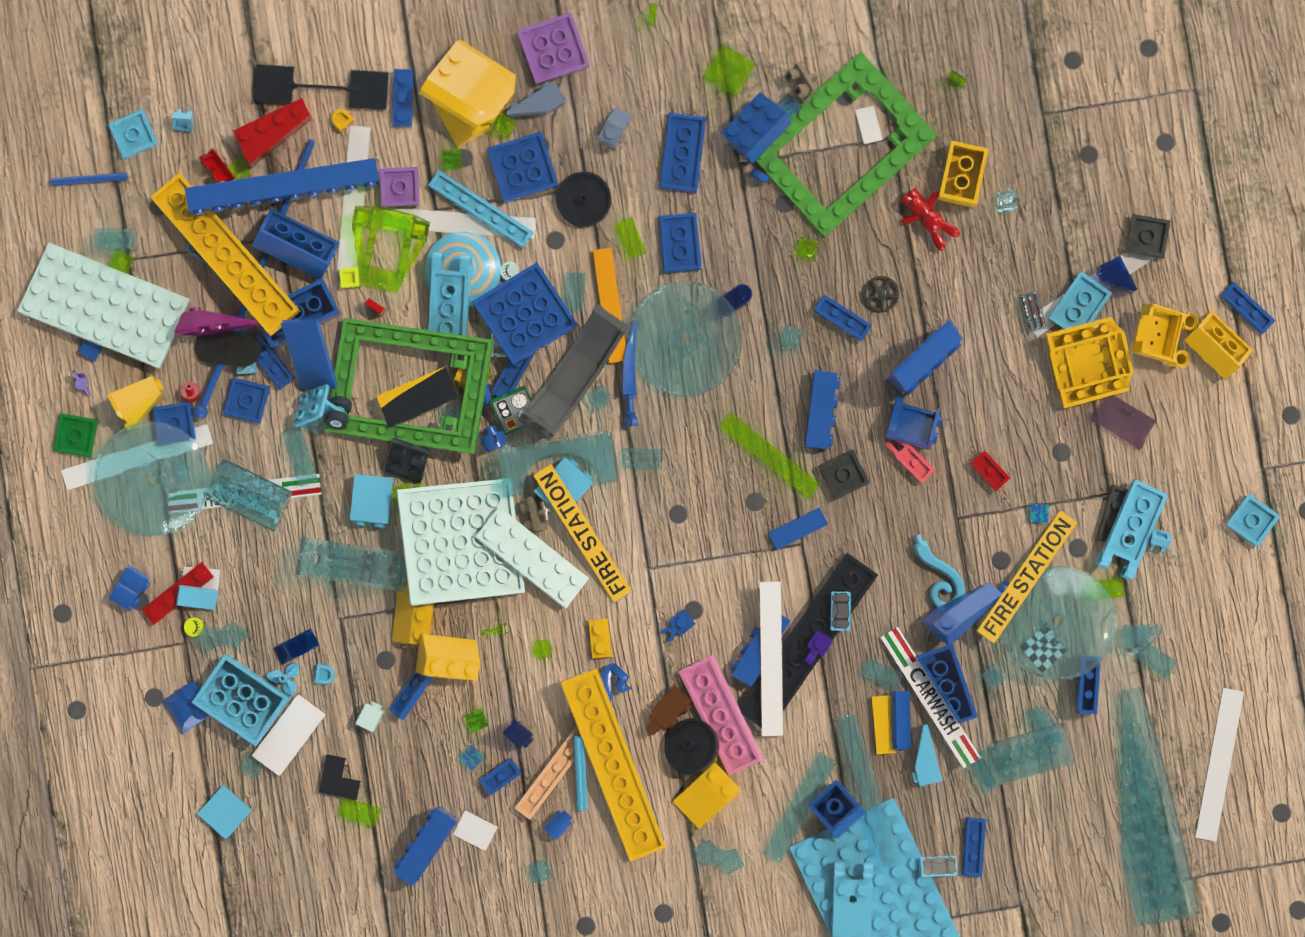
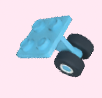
M327 384L301 394L299 398L294 426H302L321 418L323 413H327L325 423L329 427L338 430L344 429L348 425L349 417L347 414L351 412L352 402L343 396H334L330 401L326 400L329 391V385Z

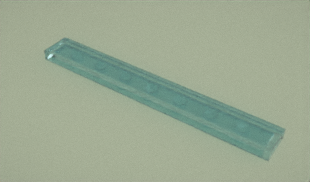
M852 714L839 718L837 723L883 868L901 863L902 859L856 715Z

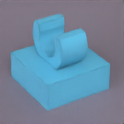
M181 109L173 112V130L193 131L191 110L188 111V114L182 113Z
M1154 529L1150 537V550H1153L1154 546L1157 545L1161 546L1160 553H1163L1165 548L1169 549L1171 533Z

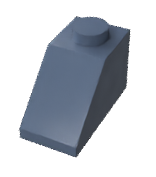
M615 107L598 137V142L616 150L632 115Z

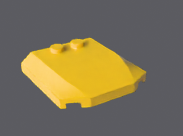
M458 40L426 79L419 94L477 129L482 124L494 122L514 95L516 75L465 42Z
M1105 317L1045 334L1055 384L1063 408L1129 391V382L1133 375L1132 361L1125 333L1114 322L1112 317Z

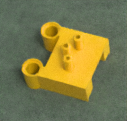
M1142 304L1132 353L1165 362L1169 367H1186L1190 361L1188 352L1176 349L1181 330H1194L1198 325L1197 316L1193 313H1181L1156 304Z

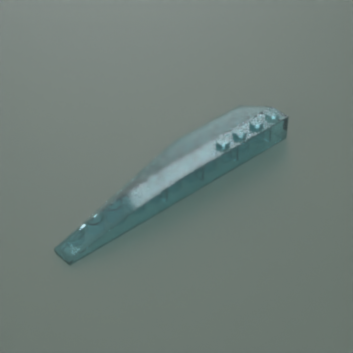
M1141 687L1121 691V716L1123 717V726L1121 727V734H1123L1121 746V853L1138 926L1193 917L1200 914L1169 780Z

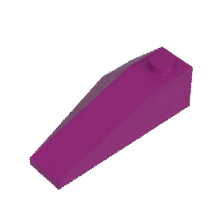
M201 307L190 308V312L182 313L175 329V335L196 337L261 324L257 320L201 310Z

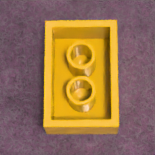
M951 141L947 151L937 200L975 208L989 149Z

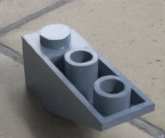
M548 81L539 87L540 90L536 93L530 92L521 103L515 102L507 108L506 114L508 118L551 114L567 104V101L554 81L549 83Z

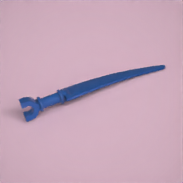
M637 320L634 321L623 360L622 395H626L624 397L626 399V412L623 419V427L638 426V419L635 416L636 412H634V395H637L635 378V347L639 324Z

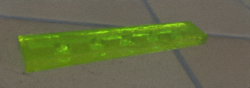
M730 413L719 427L806 498L810 499L821 485L733 413Z

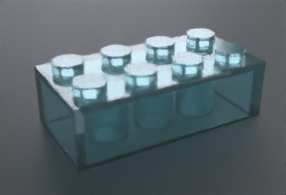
M1064 722L992 742L987 748L999 785L1072 765L1076 759Z

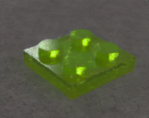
M723 44L705 73L704 78L737 97L756 63Z

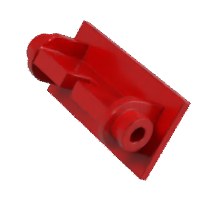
M214 148L207 154L204 153L199 157L200 163L207 172L213 171L210 176L216 183L235 179Z

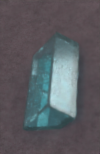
M223 459L213 473L206 499L275 531L288 506L292 491Z

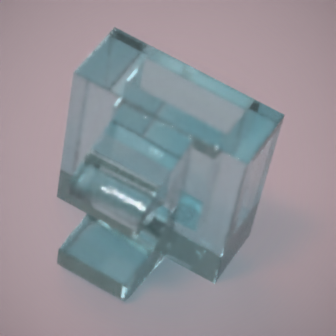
M1008 188V193L1002 194L1001 190L997 191V208L999 212L1017 209L1018 197L1016 191H1013L1011 188Z

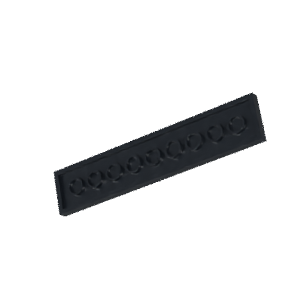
M848 553L842 558L782 644L783 711L821 658L820 655H817L811 665L804 662L811 651L806 646L815 632L818 630L832 640L839 632L831 630V592H851L852 613L878 576L877 573ZM760 676L740 704L739 709L742 715L762 728Z

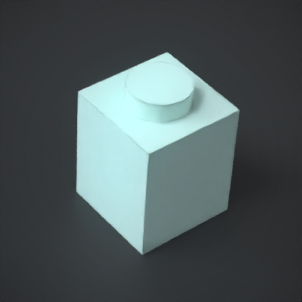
M374 701L371 704L366 703L356 724L371 732H375L385 712L381 709L382 705Z

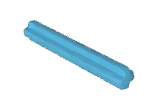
M576 735L573 737L576 804L579 811H585L588 809L585 744L582 736Z

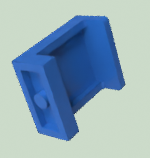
M897 396L893 404L885 438L930 450L931 445L936 444L938 433L935 431L936 427H940L943 416H939L941 409L937 408L936 412L907 405L903 403L904 398Z

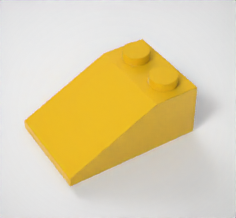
M714 762L710 768L699 775L673 802L700 829L742 790Z

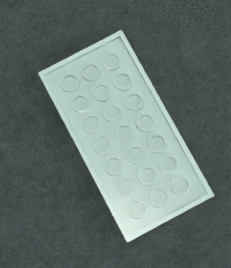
M48 243L18 308V313L160 369L175 337L176 326L182 313L186 312L190 299Z

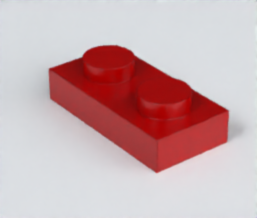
M985 450L970 463L995 491H998L1010 479Z

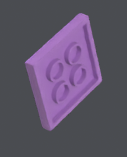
M571 12L517 31L536 85L590 67Z

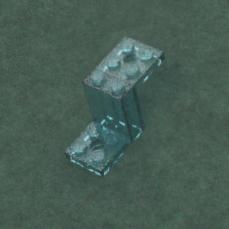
M301 537L295 575L404 592L406 568L404 553ZM315 554H317L318 560L316 563H314L313 560ZM391 566V573L388 575L387 569Z

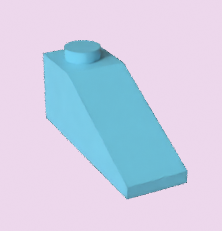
M928 724L922 725L913 766L914 772H911L914 783H918L920 787L942 781Z

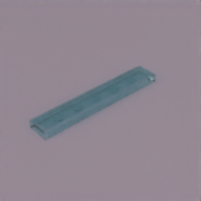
M820 752L818 753L763 854L781 863L810 810L808 805L818 796L836 763L835 760Z

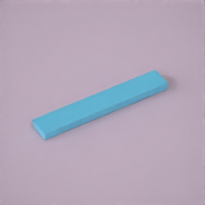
M440 170L437 171L428 184V187L523 249L534 234L533 231Z

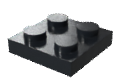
M394 437L385 472L421 483L430 449Z

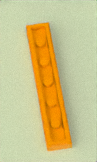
M612 248L593 250L601 307L622 321ZM625 336L622 337L611 355L609 364L623 362L626 349Z

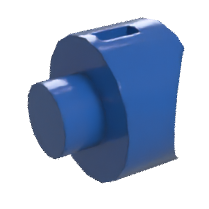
M496 425L484 429L485 436L480 438L483 449L490 452L500 449L505 445L507 439L504 431L498 432Z

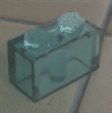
M95 228V248L105 251H137V231L134 229Z

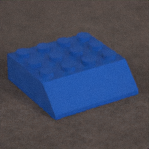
M948 320L888 376L887 382L901 396L904 393L908 396L919 385L918 380L922 383L933 372L932 367L936 370L947 359L946 354L950 357L961 346L960 341L963 338L953 323Z

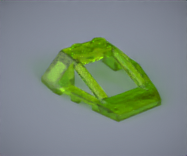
M355 206L352 231L354 232L360 284L398 292L427 242L430 222L417 215L388 208ZM362 227L370 229L365 255ZM378 227L405 233L397 271L370 265ZM412 238L417 239L416 244L412 250V253L408 259Z

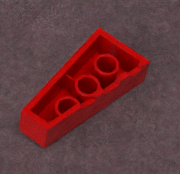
M300 98L233 130L248 164L251 168H254L258 162L266 158L275 148L282 145L286 139L292 134L294 135L313 118L304 100Z

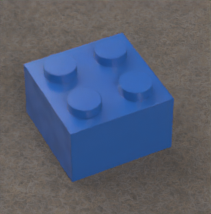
M837 779L808 805L837 838L866 813L863 807Z

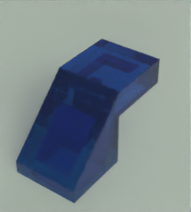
M308 629L274 647V650L281 665H284L320 645L312 629Z

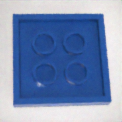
M541 131L487 148L504 203L559 186Z

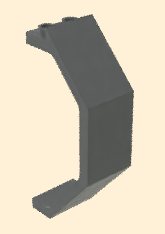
M596 304L573 345L541 391L528 407L525 406L518 421L550 442L601 373L627 331L628 325Z

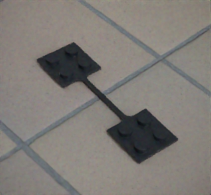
M256 64L254 102L292 103L293 90L297 87L335 89L349 92V108L387 110L389 72L351 70L350 84L345 87L296 84L294 82V66Z

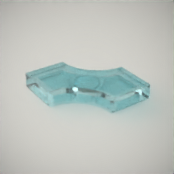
M235 621L222 628H212L205 625L194 641L209 652L223 644L232 645L237 648L249 632Z
M711 840L693 848L701 866L707 864L718 865L727 874L745 866L736 848L722 850L717 848Z

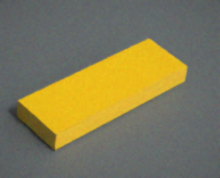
M891 695L873 696L871 699L876 754L896 753V749H892Z

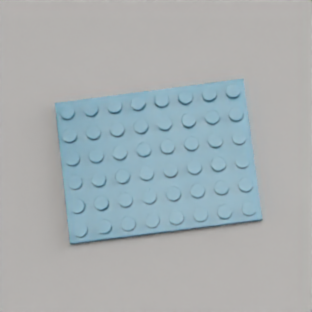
M894 797L865 810L866 813L839 838L828 829H825L789 847L831 937L834 861L844 862V879H863V862L873 863L871 937H960L932 877L919 878L918 858H922ZM850 896L849 901L851 903H854L856 901V896Z

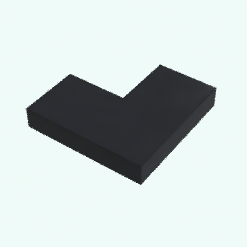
M327 754L319 792L357 800L361 781L342 777L346 758Z

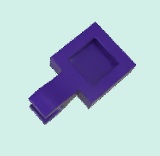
M817 630L806 646L811 651L804 662L811 665L817 655L823 657L833 640Z

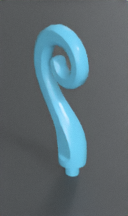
M920 534L913 536L916 544L912 546L918 558L924 564L946 575L952 581L955 588V596L952 600L964 595L965 586L959 573L950 565L935 557L929 548L927 540L923 541ZM945 581L937 582L930 590V599L936 608L948 603L939 599L938 592L940 590H944L947 594L952 592L951 585Z

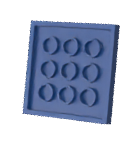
M537 262L472 301L474 307L513 366L578 327L577 322Z

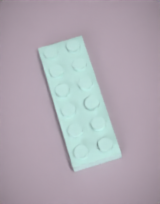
M500 507L494 511L475 536L478 541L564 609L568 607L589 579Z

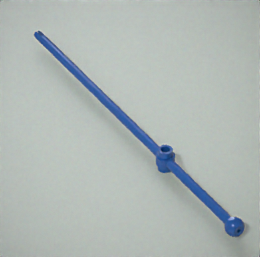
M313 139L307 142L296 170L305 169L315 144ZM289 198L283 200L279 210L284 215H286L291 203ZM262 251L258 263L264 269L269 254ZM242 303L236 316L243 318L247 308ZM245 328L230 331L244 333ZM223 364L215 365L201 402L193 409L194 416L201 419L207 417L208 409L206 407L223 369Z

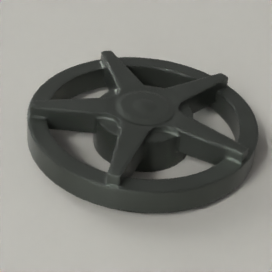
M874 277L867 282L864 288V300L875 311H888L898 302L899 288L895 281L889 277ZM884 279L887 280V283L884 286L878 287L873 281ZM890 282L895 287L896 295L890 294L887 289ZM872 284L875 289L874 295L867 298V288ZM888 297L896 298L891 306L884 308V301ZM876 299L880 302L881 308L874 307L868 300Z

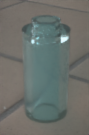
M1036 706L1028 713L1030 715L1028 720L1053 748H1056L1068 737L1043 706L1041 708Z

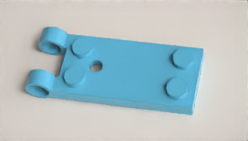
M433 252L428 330L467 336L470 276L473 257L472 255L461 254L460 271L443 270L444 253ZM448 286L454 288L453 293L447 291Z
M1132 479L1103 550L1097 556L1096 565L1107 569L1113 555H1116L1127 561L1121 569L1120 576L1131 581L1136 574L1140 560L1168 495L1136 479ZM1126 536L1130 537L1129 543H1126L1124 540Z
M834 861L832 937H871L873 863L863 862V879H844V862ZM852 895L856 896L854 903L849 901V897Z

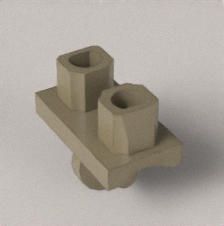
M801 62L796 63L784 75L788 83H794L793 93L796 98L802 97L804 101H809L811 95L817 91L814 83L817 80V76L815 74L809 75Z
M539 496L526 498V501L519 504L522 513L530 512L532 519L524 521L525 528L529 531L535 530V532L546 530L545 521L550 520L548 513L553 512V509L546 508L545 502L540 503Z

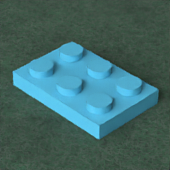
M1080 271L1048 317V320L1061 329L1094 321L1112 292Z

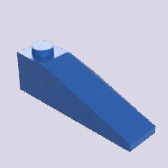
M988 582L934 609L921 623L947 646H950L991 608L1003 593Z

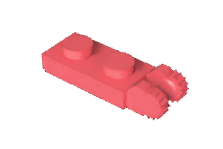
M897 441L904 447L898 452L891 443L887 442L885 446L921 484L935 471L910 444Z

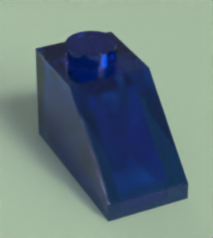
M1121 256L1097 268L1098 272L1096 274L1100 282H1104L1106 286L1130 294L1138 290Z
M518 718L502 733L518 748L522 746L527 748L533 741L531 737L534 735Z

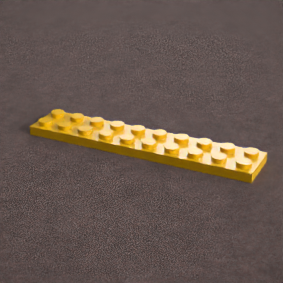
M178 173L155 192L151 199L267 333L272 336L282 327L281 323L283 320H291L300 310L212 210L205 211V214L194 216L193 213L189 214L185 188L192 186Z
M594 668L561 681L629 860L633 861L666 848L598 669Z

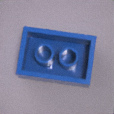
M759 92L721 134L731 147L753 164L792 122L786 112Z

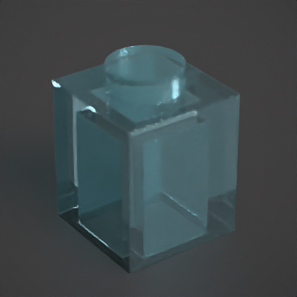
M785 325L779 346L797 351L804 330Z

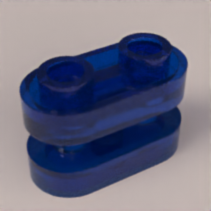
M740 284L723 295L717 303L718 313L724 317H729L746 306L752 298L751 288L748 285Z

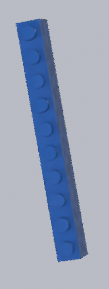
M376 158L188 187L185 188L189 214L193 213L194 216H198L210 210L213 213H217L229 207L232 210H236L248 204H251V207H255L267 201H270V204L279 203L281 199L289 198L292 201L298 200L300 196L308 195L311 198L317 197L319 193L327 192L330 195L336 194L338 190L346 189L349 192L355 191L357 187L364 186L366 189L374 188L376 184H379Z

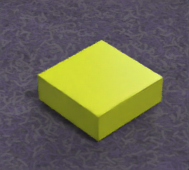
M359 268L339 269L340 288L360 287Z

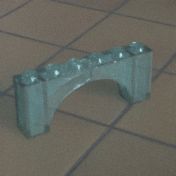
M607 431L596 432L595 436L579 434L574 439H569V436L559 437L558 441L553 442L544 439L539 440V444L531 445V442L520 443L519 447H512L511 444L503 445L501 449L497 450L504 497L523 495L524 479L528 471L540 460L553 455H570L583 460L595 472L598 483L618 481L619 479L612 433L607 434Z

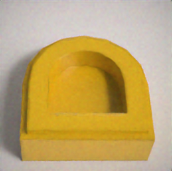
M338 109L332 114V122L340 132L344 131L355 121L349 112L344 109Z

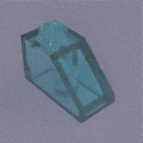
M1122 625L1123 650L1127 651V654H1139V651H1144L1163 633L1162 625Z

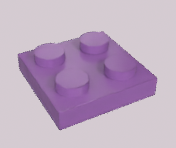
M418 167L380 169L382 208L420 206Z

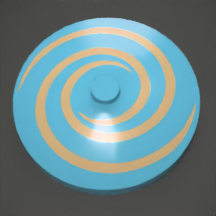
M464 231L448 234L438 240L428 253L425 263V277L430 289L433 252H443L445 255L443 270L460 271L461 254L472 255L469 308L474 307L472 301L499 285L501 279L499 255L493 245L478 234ZM448 286L447 291L453 293L454 288Z

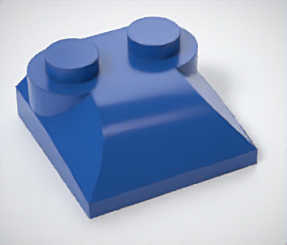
M195 680L184 685L180 690L162 701L182 733H185L211 716L192 703L201 690Z

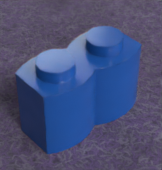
M129 565L109 599L128 611L132 608L136 609L141 601L139 598L141 592H146L151 584L149 582L150 577Z

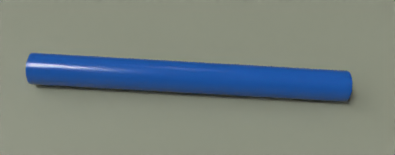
M125 172L51 178L50 181L51 186L128 180V174Z

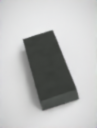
M1111 485L1095 540L1106 543L1128 491L1127 488Z

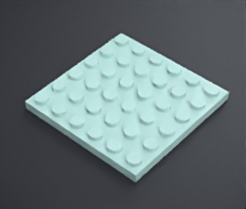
M511 478L396 490L410 606L525 593L523 576L475 538L498 507L502 508L516 520Z

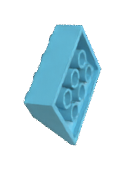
M225 654L192 703L257 746L291 697L230 655Z

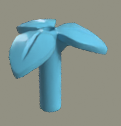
M298 663L289 664L286 667V674H283L280 670H273L267 674V678L275 684L284 682V692L289 696H293L296 692V683L290 680V678L298 675L299 665Z

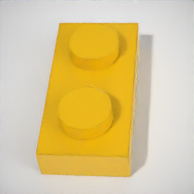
M608 618L589 620L592 659L612 657Z

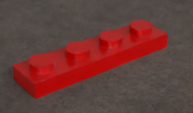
M201 562L143 608V613L153 625L157 624L178 607L176 600L179 585L202 588L214 578V575Z

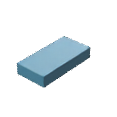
M179 585L176 605L215 610L218 590Z

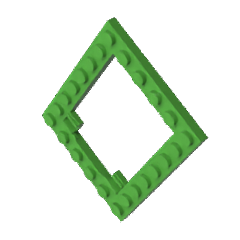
M862 52L856 55L810 97L809 101H805L799 106L800 109L789 118L792 123L755 161L824 238L938 136ZM854 84L858 86L855 91L851 88ZM867 90L897 120L896 123L899 127L888 136V139L896 148L826 210L780 160L776 153L843 93L846 92L855 101ZM903 135L905 140L900 142L898 138Z
M344 318L335 367L338 385L336 388H332L330 399L334 396H343L351 401L362 340L452 354L450 367L466 369L465 375H467L462 409L458 418L442 416L440 429L404 423L388 427L387 422L384 420L348 415L349 421L346 428L338 430L326 424L325 431L391 442L395 437L418 446L475 454L494 340ZM459 355L465 356L464 361L458 360ZM447 425H453L452 431L447 430Z

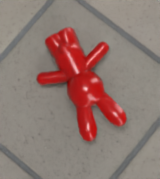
M915 187L900 200L913 213L910 216L904 217L902 224L907 225L921 220L922 227L930 233L936 248L944 250L946 243L938 230L942 229L951 237H959L960 231L954 225L944 221L942 215L932 209L939 196L938 191H932L928 201H926Z

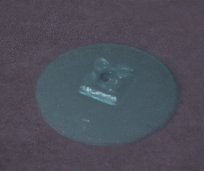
M677 281L658 287L641 301L631 320L629 345L632 359L638 371L650 384L669 394L693 396L714 389L731 374L740 356L742 331L734 308L721 293L699 282ZM686 332L692 336L690 343H685L682 339L683 334Z
M140 422L118 431L103 446L95 464L94 487L101 507L120 527L139 535L161 536L180 530L198 515L208 496L210 473L204 453L195 440L187 433L175 426L162 422ZM146 476H154L156 479L155 484L148 485L145 481Z
M1047 567L1011 618L1001 636L1010 656L1029 673L1050 680L1072 679L1093 670L1109 653L1116 636V611L1106 589L1089 574L1070 567ZM1060 616L1064 621L1061 625H1055L1052 622L1053 618Z

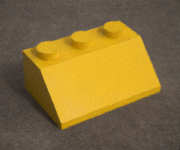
M432 102L457 148L491 130L488 123L482 124L479 128L475 129Z
M1213 311L1184 339L1188 346L1194 349L1225 380L1244 363L1253 351Z
M398 584L392 641L420 644L421 634L432 635L435 603L410 606L408 585Z
M421 634L416 673L425 676L478 680L480 658L476 640Z

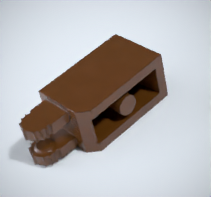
M676 685L651 710V715L654 719L646 729L648 734L655 735L662 727L672 729L679 721L677 717L681 713L685 715L692 707L690 705L692 700Z

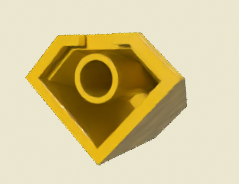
M151 376L107 395L118 417L125 420L124 426L127 431H135L164 395L162 392L164 386L160 379L156 380L155 377Z

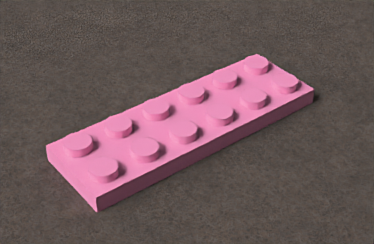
M714 655L678 671L701 719L711 725L718 735V755L728 775L730 776L764 760Z

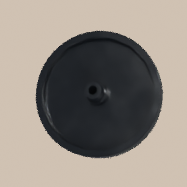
M577 172L569 175L560 184L556 195L557 208L564 220L571 225L591 227L600 223L607 216L611 207V192L607 183L600 176L591 172Z
M689 718L678 722L669 731L665 740L664 752L666 759L675 770L683 774L696 775L706 771L715 762L719 753V738L716 731L705 721L696 718Z

